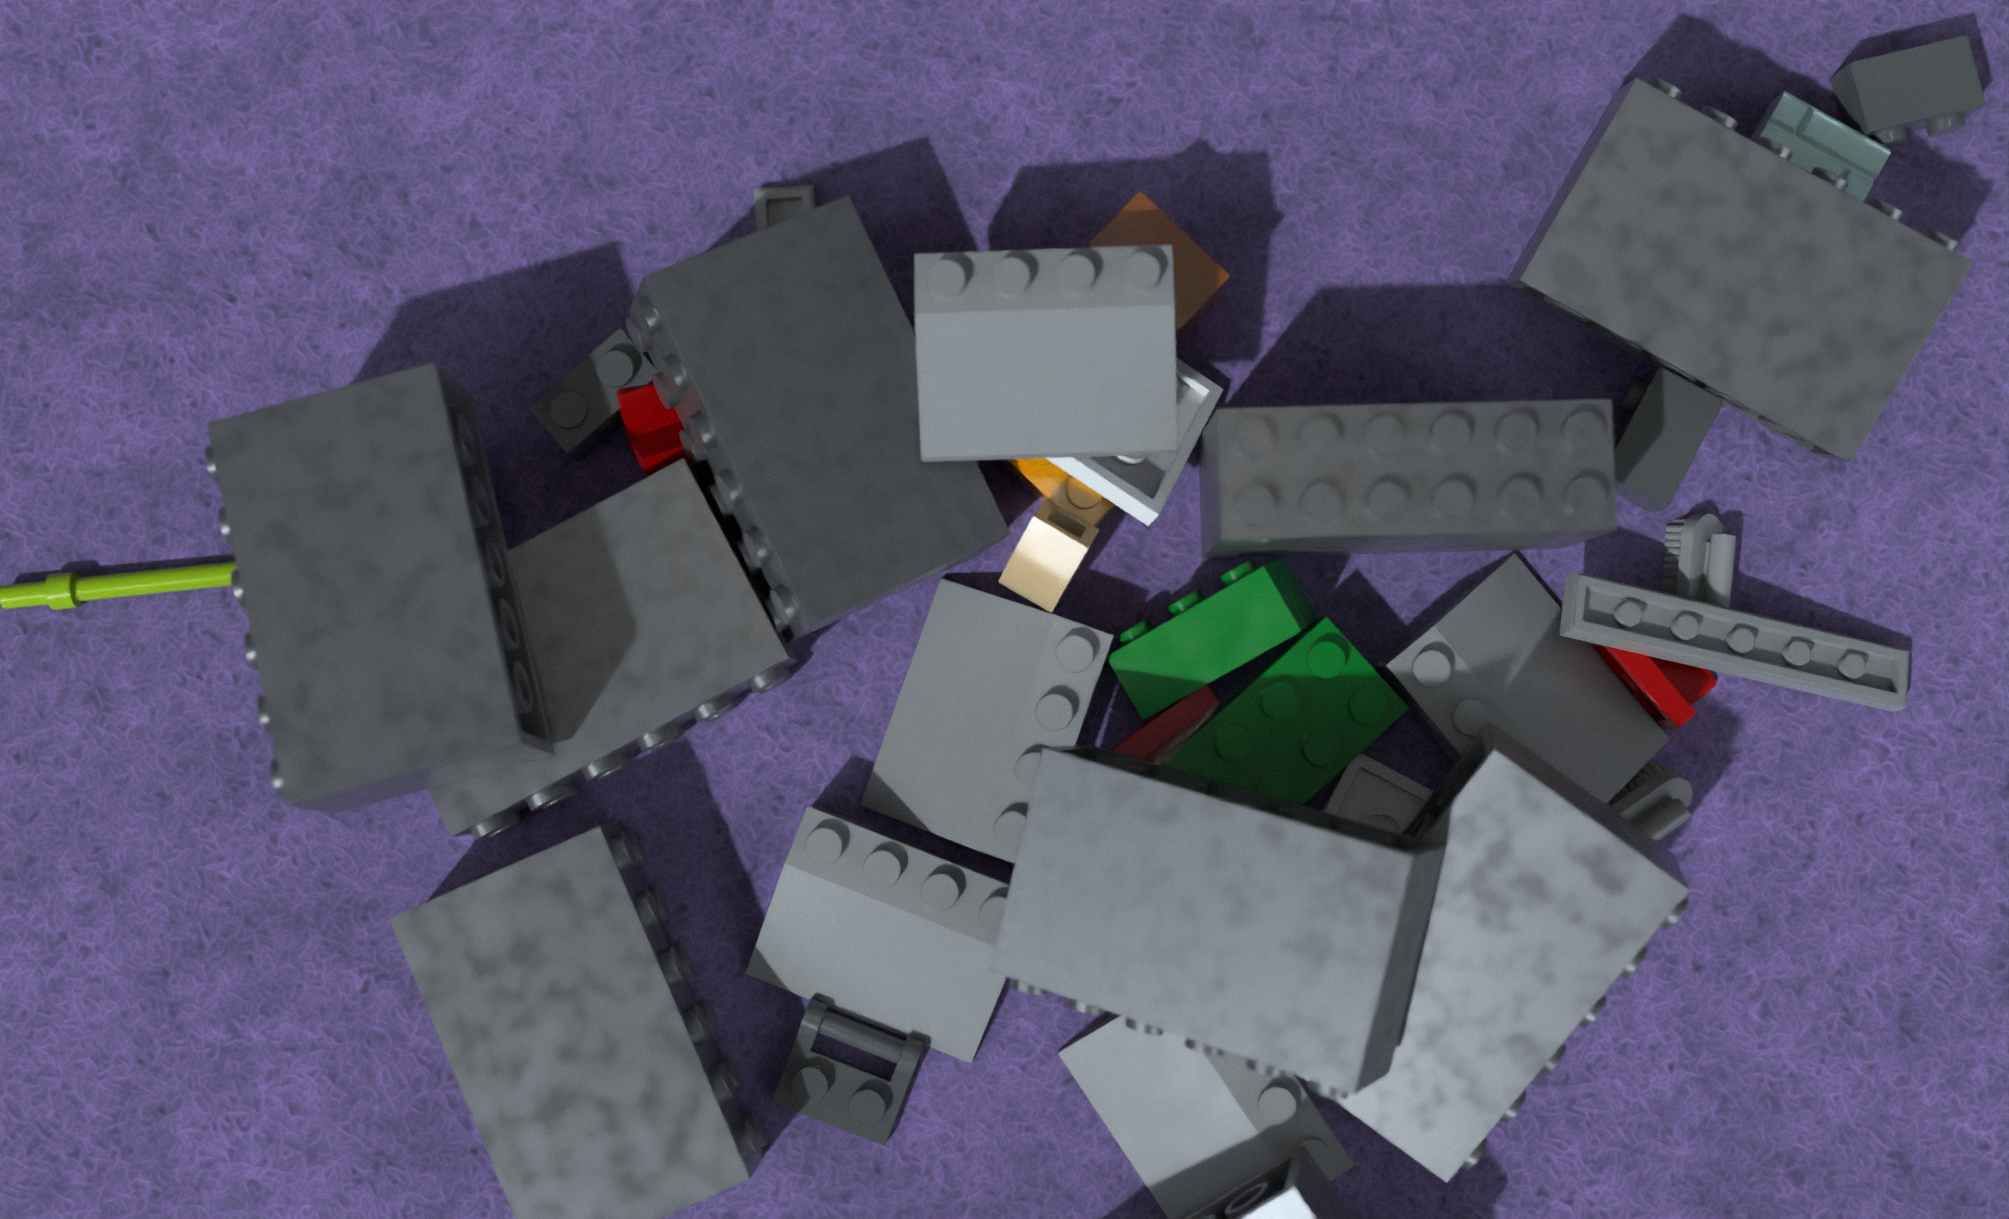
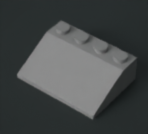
M1173 245L915 254V335L922 462L1178 454Z
M1515 553L1375 667L1454 763L1458 761L1487 722L1490 721L1605 805L1670 740L1589 642L1559 635L1562 609Z
M941 578L860 806L1015 864L1042 748L1072 746L1076 744L1114 635Z
M808 805L784 863L745 974L811 1000V998L825 1002L832 1009L906 1038L908 1035L924 1041V1045L972 1063L1007 978L1006 976L991 972L990 968L1011 882L818 805Z
M1115 1013L1057 1052L1168 1219L1187 1218L1304 1145L1329 1182L1354 1166V1163L1294 1074L1285 1072L1283 1077H1273L1257 1073L1246 1067L1247 1058L1226 1051L1221 1056L1206 1055L1193 1051L1185 1046V1037L1165 1030L1162 1035H1150L1132 1030L1125 1025L1126 1017Z

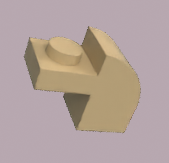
M1046 499L1033 516L998 583L1052 613L1088 553L1099 529Z

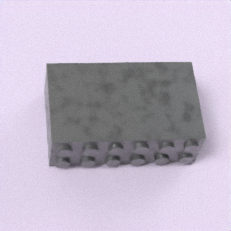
M1648 76L1646 82L1635 78L1614 93L1505 283L1656 367L1661 366L1725 400L1724 405L1814 455L1851 463L1973 262L1956 253L1960 244L1949 236L1930 228H1925L1921 234L1901 223L1900 221L1904 213L1889 203L1870 197L1867 203H1864L1846 193L1845 190L1849 184L1838 175L1820 167H1814L1810 173L1790 162L1789 160L1793 153L1780 143L1759 136L1755 143L1735 132L1734 129L1738 123L1727 114L1709 106H1704L1701 112L1684 104L1679 101L1682 92L1669 82L1655 76Z
M849 195L643 277L629 309L631 317L626 318L629 335L640 353L648 351L658 372L653 374L656 392L665 408H675L684 427L683 430L679 431L683 449L693 465L701 463L711 484L706 487L708 500L720 521L728 519L738 540L733 543V548L748 577L755 576L765 597L761 599V602L776 631L782 632L787 644L976 557L1011 535L976 460L922 462L916 335Z
M433 362L207 423L211 445L205 449V459L212 478L216 483L220 484L224 507L218 510L219 526L223 537L233 547L237 569L231 572L232 589L238 603L246 609L250 632L245 633L244 647L251 666L259 672L263 695L259 696L257 700L258 714L265 731L272 734L277 758L271 762V777L277 793L280 797L285 798L287 806L335 814L554 755L472 394L438 364Z
M1612 399L1217 408L1198 438L1202 558L1563 549L1617 530Z
M684 458L508 550L554 755L427 789L452 837L471 833L476 841L487 836L490 838L495 837L523 822L519 813L520 810L528 806L531 811L541 807L544 809L552 807L576 794L577 790L573 782L584 776L587 782L595 778L598 781L629 766L631 762L627 754L639 747L642 752L650 749L652 752L659 750L683 737L685 733L680 725L693 718H696L698 723L704 720L706 723H709L739 707L734 697L751 688L753 693L759 692L761 695L793 678L788 668L800 661L791 644L786 643L782 632H777L761 602V599L765 598L755 576L748 577L733 548V543L736 540L726 521H720L708 500L706 494L707 485L702 475Z
M1490 721L1487 722L1400 833L1445 846V851L1390 1072L1355 1095L1349 1093L1345 1099L1330 1097L1446 1183L1449 1182L1460 1167L1464 1170H1469L1475 1165L1487 1146L1488 1140L1485 1138L1499 1120L1503 1123H1508L1514 1118L1525 1102L1527 1093L1524 1090L1538 1073L1546 1076L1558 1065L1566 1051L1565 1040L1578 1025L1585 1028L1598 1017L1607 1000L1604 993L1618 976L1626 979L1637 970L1647 953V947L1644 945L1660 926L1668 929L1680 918L1688 905L1689 899L1686 897V894L1690 891L1676 857L1672 852Z
M1092 744L1043 747L990 971L1011 978L1010 986L1018 991L1033 995H1046L1047 991L1068 997L1067 1006L1076 1011L1092 1015H1103L1106 1010L1126 1017L1125 1025L1132 1030L1150 1035H1162L1165 1030L1185 1037V1046L1193 1051L1212 1056H1221L1226 1051L1247 1058L1246 1067L1252 1071L1273 1077H1283L1285 1072L1309 1079L1308 1087L1316 1093L1332 1098L1345 1099L1349 1093L1355 1095L1390 1072L1445 846Z
M621 822L595 827L389 918L515 1219H661L751 1179L764 1157L760 1149L767 1145L763 1126L755 1111H750L746 1114L736 1093L737 1090L743 1088L739 1070L730 1054L720 1056L711 1035L719 1031L715 1014L705 997L696 1000L687 979L695 975L691 958L681 941L672 944L663 921L671 918L667 902L657 885L648 888L639 865L647 862L643 846L633 829L624 832Z

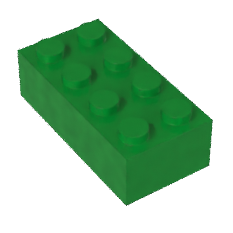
M1327 616L1320 617L1296 635L1157 763L1304 805L1410 708Z

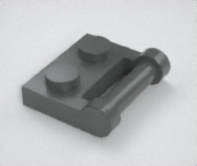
M811 998L771 1102L885 1146L925 1042L909 1035L906 1041L828 1011L829 1004ZM817 1034L825 1035L896 1063L892 1078H887L813 1049Z

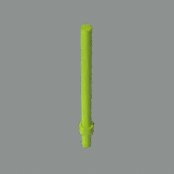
M236 561L87 577H80L76 572L49 574L46 581L2 585L0 587V604L3 609L49 605L52 610L79 608L82 605V601L232 586L231 572L237 569Z

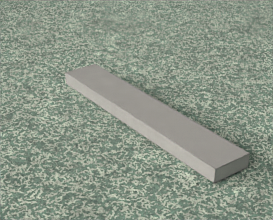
M1573 572L1565 577L1560 636L1890 712L1906 708L1910 650L1579 572Z

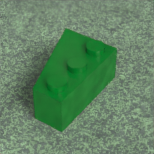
M1283 556L1259 569L1254 560L1250 559L1221 576L1226 586L1221 591L1206 599L1202 591L1198 589L1168 607L1174 618L1155 629L1149 619H1146L1117 636L1122 647L1106 656L1142 720L1298 634L1319 618Z

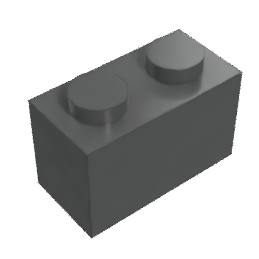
M1967 35L1850 62L1830 78L1841 122L1886 148L1907 141V133L1926 128L1929 137L1941 136L1957 131L1966 126L1965 118L1986 104Z
M619 328L527 407V409L568 455L581 462L623 426L616 392L625 387L647 385L653 381V374L658 372L644 353H640L631 338Z
M1661 366L1644 374L1642 378L1636 375L1633 376L1617 402V408L1623 410L1624 413L1613 431L1615 494L1651 513L1668 508L1725 400Z

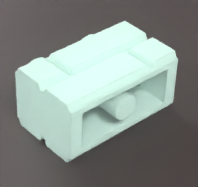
M1786 91L1770 103L1750 138L1755 143L1759 136L1780 143L1793 153L1789 161L1810 173L1814 167H1820L1838 175L1849 184L1845 192L1861 201L1865 200L1873 185V181L1879 175L1891 154L1890 149Z

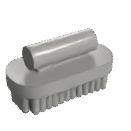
M1693 514L1687 519H1673V525H1667L1665 528L1668 533L1665 534L1667 540L1664 543L1666 546L1664 549L1666 554L1664 561L1666 563L1663 565L1665 570L1663 571L1664 578H1662V584L1664 585L1660 587L1661 591L1730 608L1736 536L1722 534V523L1713 514Z
M1651 761L1648 763V766L1642 768V771H1638L1636 776L1606 805L1652 839L1658 841L1691 818L1687 807L1691 803L1693 790L1691 784L1679 772L1669 770L1663 763L1656 765Z

